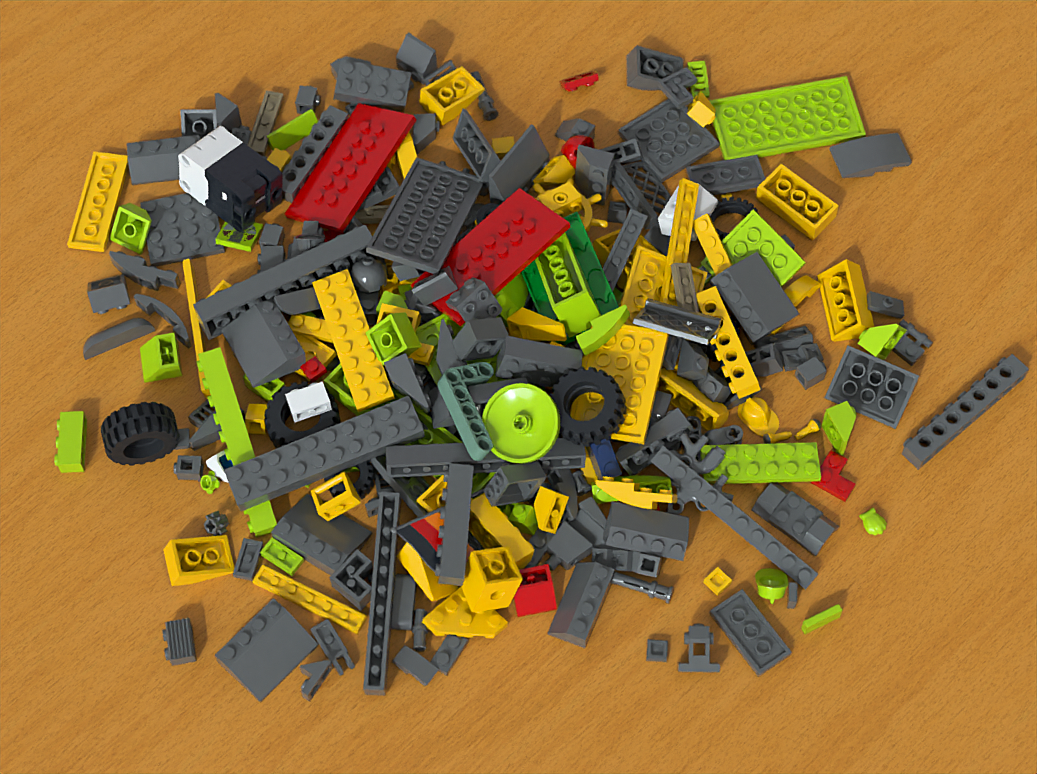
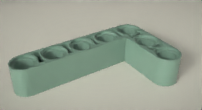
M487 362L449 368L437 383L471 458L476 461H481L493 448V443L469 394L468 386L487 383L494 373L493 367Z

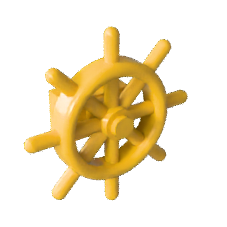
M568 179L565 184L547 191L540 184H534L533 188L538 194L535 199L562 218L582 210L585 217L580 216L587 233L591 226L602 228L608 226L607 221L592 218L591 205L602 199L600 194L586 199L574 188L573 179Z

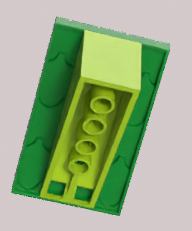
M577 211L564 217L571 227L521 272L538 314L564 324L567 340L555 341L561 345L577 340L575 336L590 330L592 325L590 321L619 308Z

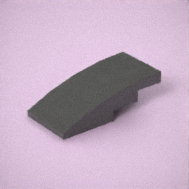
M899 133L864 137L829 148L842 178L872 177L875 172H889L894 167H905L912 163Z
M386 166L357 211L380 203L397 193L400 186L388 166Z

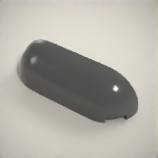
M314 287L274 296L277 307L286 314L296 315L321 309Z
M132 318L90 336L83 347L84 359H90L156 330L149 321L143 318Z

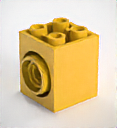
M509 547L471 552L466 562L465 578L461 587L472 613L509 607L522 581L521 574Z

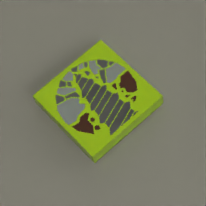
M225 222L216 237V244L251 252L263 230V224L255 222L245 231L239 233L234 227Z

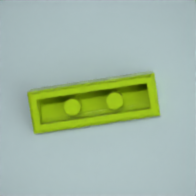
M312 109L308 110L267 135L269 147L272 150L275 148L285 150L308 136L313 125L318 123Z

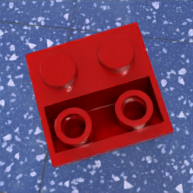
M549 564L520 569L522 581L513 597L517 618L557 610Z

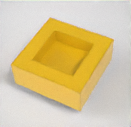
M717 567L704 579L703 583L718 596L732 583V580Z

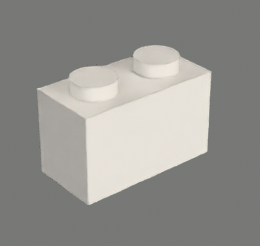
M323 382L312 383L308 387L294 389L285 394L294 422L332 410Z

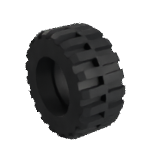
M579 367L576 372L573 370L568 371L569 375L566 377L561 376L558 379L559 384H554L551 388L553 394H549L559 411V433L567 441L571 440L576 445L583 443L584 446H591L593 442L595 445L602 444L601 440L603 439L608 441L612 438L611 434L613 432L617 434L620 430L618 425H622L625 420L623 414H626V401L618 383H616L611 375H607L601 369L597 371L595 367H589L588 370H585L584 367ZM594 392L604 397L603 409L595 418L588 421H578L571 417V405L580 395Z
M302 381V384L294 382L291 383L290 387L285 385L281 388L280 393L275 392L272 395L273 400L268 401V409L265 410L264 416L269 438L276 448L341 423L335 398L332 394L328 393L327 389L326 392L332 410L321 413L318 423L306 431H294L285 426L287 418L291 415L285 394L294 389L308 387V382Z
M141 402L140 404L134 403L127 407H121L118 411H113L110 416H107L101 425V435L106 455L110 460L120 465H142L147 462H154L159 458L162 459L177 447L180 440L174 412L168 406L162 403L158 404L157 402Z

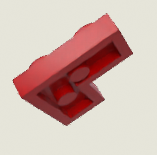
M830 450L820 466L821 480L811 481L815 486L844 502L847 501L856 485L840 475L848 459Z

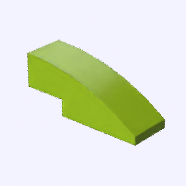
M626 304L590 321L593 328L575 336L585 356L607 343L624 325L630 316Z

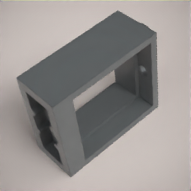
M539 462L500 466L483 491L491 506L526 502L532 499L547 476Z

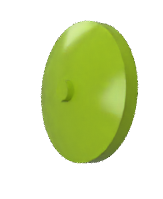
M525 383L511 384L497 391L486 404L482 415V421L493 443L491 451L499 458L512 463H530L543 457L555 444L560 430V415L554 400L544 390Z

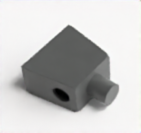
M564 521L547 545V553L550 557L545 561V565L549 564L551 571L559 564L564 569L569 570L592 553L593 545Z

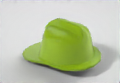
M765 568L758 570L755 574L760 597L769 599L771 604L774 603L775 599L783 598L786 587L789 585L786 573L778 569Z

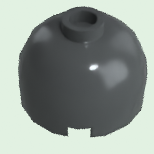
M364 257L353 264L350 276L353 284L359 287V291H378L380 286L384 285L385 287L387 285L386 268L377 259Z

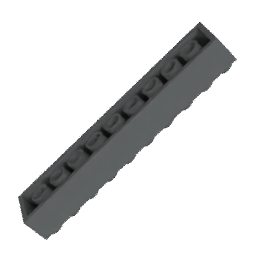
M366 225L355 227L350 232L338 235L335 239L323 242L311 250H306L294 258L286 259L279 265L271 266L264 272L254 274L249 279L237 282L231 287L217 291L214 295L200 299L197 303L193 304L198 321L208 340L221 335V330L258 303L271 298L274 299V296L313 288L312 282L346 269L350 273L353 264L364 257H372L378 260V256L366 253L367 246L372 238Z
M406 396L227 468L224 472L237 506L242 512L385 454L386 447L404 446L424 438L425 434L409 396Z

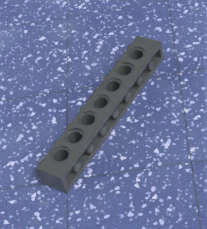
M1013 354L1008 358L1003 357L997 363V367L994 370L992 368L989 369L981 381L976 380L968 392L964 391L958 396L954 404L952 402L949 403L941 415H935L930 421L931 424L927 427L925 425L921 427L917 432V436L908 438L903 444L902 455L919 470L1026 377L1029 368ZM960 408H964V409H966L968 412H964V411H962ZM934 431L940 432L941 435H936ZM920 443H925L928 447H923Z

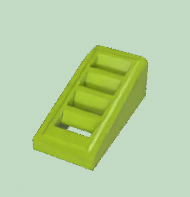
M705 61L688 62L687 68L694 76H702L696 77L697 83L703 82V84L690 86L691 95L695 97L699 93L695 89H704L701 92L706 98H710Z

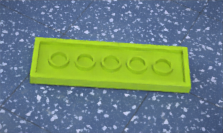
M816 442L704 445L700 450V461L716 446L726 452L725 458L716 469L702 474V478L709 484H715L722 474L729 478L725 484L821 480Z

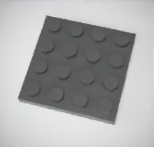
M670 99L618 129V134L624 141L635 138L638 140L644 158L641 161H644L661 183L719 147V142L712 134L687 114L688 108L686 106L678 109Z
M189 193L140 202L141 208L147 211L152 220L146 239L151 266L157 267L181 262L185 259L191 260L225 253L224 246L216 244V237L220 232L218 215Z

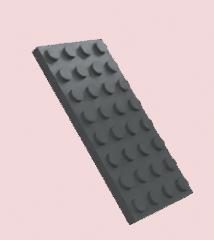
M416 157L371 238L366 253L439 275L485 182H480L475 175Z

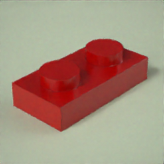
M591 71L561 80L560 84L561 88L571 92L577 90L582 85L585 87L594 85L595 81H599L598 73Z

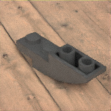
M120 251L109 252L113 265L127 278L141 286L156 291L159 290L160 285L178 289L180 286L178 274L174 271H164L154 266L148 267L145 259L140 256H130Z

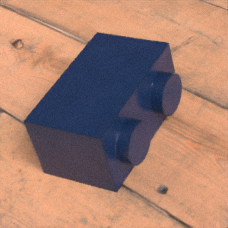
M603 439L601 440L602 444L595 445L593 442L591 446H585L598 480H602V477H616L622 474L610 440Z

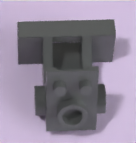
M693 624L689 626L688 632H684V644H688V662H677L678 672H720L719 663H710V645H713L714 635L713 632H710L709 626ZM693 643H705V655H693Z

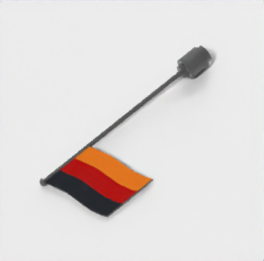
M484 489L472 493L471 498L484 493ZM441 508L398 527L393 526L391 528V533L398 534L409 543L434 572L436 564H440V557H437V547L442 543V538H438L439 526H443L444 520L440 519L439 512H441ZM467 543L466 562H467V560H468V558H469L471 552H472V551H475L468 543Z

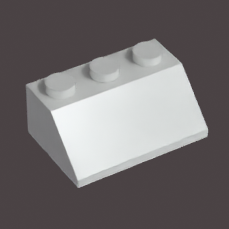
M699 185L694 220L707 213L711 216L718 204V200L701 185ZM678 187L658 217L661 233L671 236ZM692 227L691 241H696L697 235Z

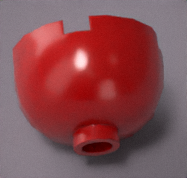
M585 135L572 136L561 147L562 155L568 159L575 170L578 145L595 149L593 139Z

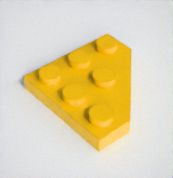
M462 587L456 590L422 620V623L436 636L452 634L457 635V637L485 636V638H494L508 626V622L494 609L472 613Z

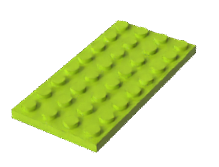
M847 76L709 100L716 109V118L713 121V125L724 160L757 155L758 158L843 143L866 136Z

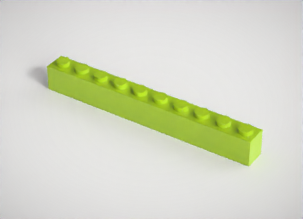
M221 348L199 353L200 360L196 361L199 372H204L205 375L202 382L205 390L209 389L211 394L207 397L210 407H215L216 413L213 414L216 425L220 424L222 431H219L221 442H226L227 449H224L227 461L232 460L233 466L255 458ZM270 501L244 510V514H249L251 520L247 522L250 533L254 532L256 538L271 533L277 525Z

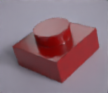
M316 356L300 366L301 371L311 383L327 373V369Z

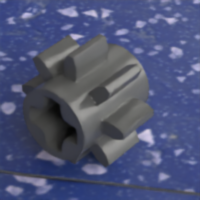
M215 511L205 516L207 520L204 526L207 533H213L214 536H218L227 532L226 527L229 522L225 514Z

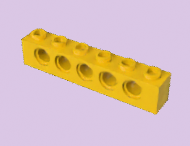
M716 286L697 293L699 313L721 319L720 325L723 326L719 328L718 337L716 339L713 338L710 343L711 345L715 344L717 350L714 352L718 361H723L724 366L721 368L725 377H730L731 382L728 384L732 394L737 393L740 399L760 391L759 383ZM716 309L714 312L708 313V310ZM723 341H730L727 345L721 344ZM730 357H737L734 361H728ZM738 373H744L740 378L735 377Z

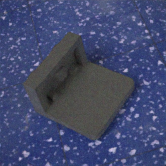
M474 277L467 280L464 286L452 293L445 302L449 308L459 312L465 322L470 319L496 318L502 312V307L485 282Z

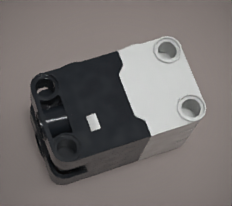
M219 126L178 156L179 184L181 188L234 227L239 233L253 225L255 218L264 211L270 212L282 203L283 175L281 170L227 131L223 126Z

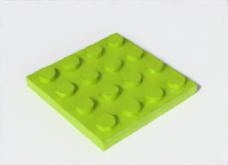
M754 209L722 240L733 265L758 252L781 287L806 264L793 248ZM706 256L700 263L715 277L716 275Z

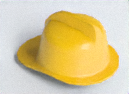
M749 397L746 402L739 405L737 411L739 418L755 434L763 437L766 433H776L779 428V419L768 407L765 400L758 397Z

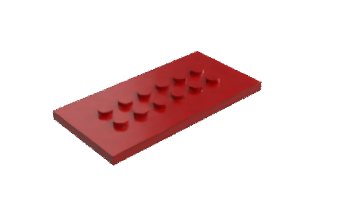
M358 103L284 213L288 219L303 223L304 221H319L322 228L343 233L416 122L415 116Z
M517 189L453 246L442 267L443 269L450 266L458 289L452 293L458 291L467 280L474 277L485 282L495 296L571 227L570 223L522 189ZM425 271L411 284V287L413 288L415 283L432 275V273ZM452 293L431 303L459 326L465 323L459 312L449 308L445 303Z

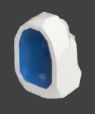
M221 451L206 460V463L215 472V476L224 482H228L224 470L232 467L233 463L232 460L227 461L225 451Z

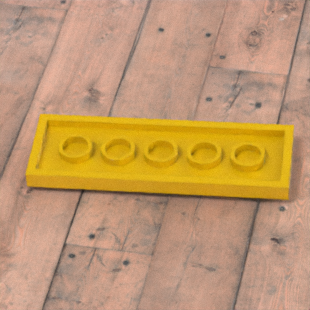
M93 153L67 245L69 248L105 252L129 166L126 155Z

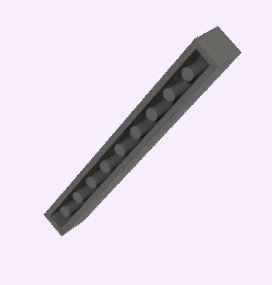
M557 438L549 452L533 462H539L543 470L585 468V446L583 443L576 445L571 440L567 441L565 438ZM464 443L386 447L387 478L444 475V470H448L450 463L474 466L473 473L497 472L500 466L518 464L499 458L491 450L483 460L476 461L471 458Z
M380 492L363 685L365 695L386 696L396 556L399 538L398 534L391 533V528L400 525V493Z

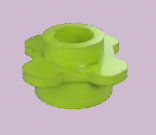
M209 471L208 475H204L201 478V487L208 494H212L213 490L220 486L214 471Z

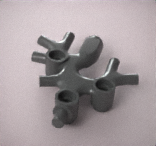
M687 433L680 436L686 449L685 454L681 455L674 449L671 451L681 461L687 459L689 461L688 466L698 475L706 474L716 469L726 454L724 450L716 446L709 451L702 461H698L696 455L709 439L702 435L696 443H692ZM722 474L713 487L732 502L734 495L722 491L723 485L729 479ZM671 478V486L677 489V503H679L680 509L674 510V503H669L665 510L666 512L680 514L684 510V505L689 501L695 502L696 507L700 511L709 510L707 507H702L701 502Z

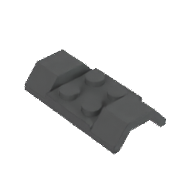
M777 482L768 485L752 508L754 513L814 556L818 555L825 542L839 528L837 524L824 516L823 512Z

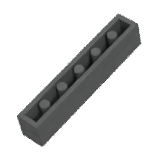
M450 463L448 470H444L443 482H447V486L442 491V500L445 501V507H441L440 519L444 520L443 526H439L438 538H442V543L437 547V557H440V564H436L435 576H439L438 583L462 586L464 582L474 468L471 465Z

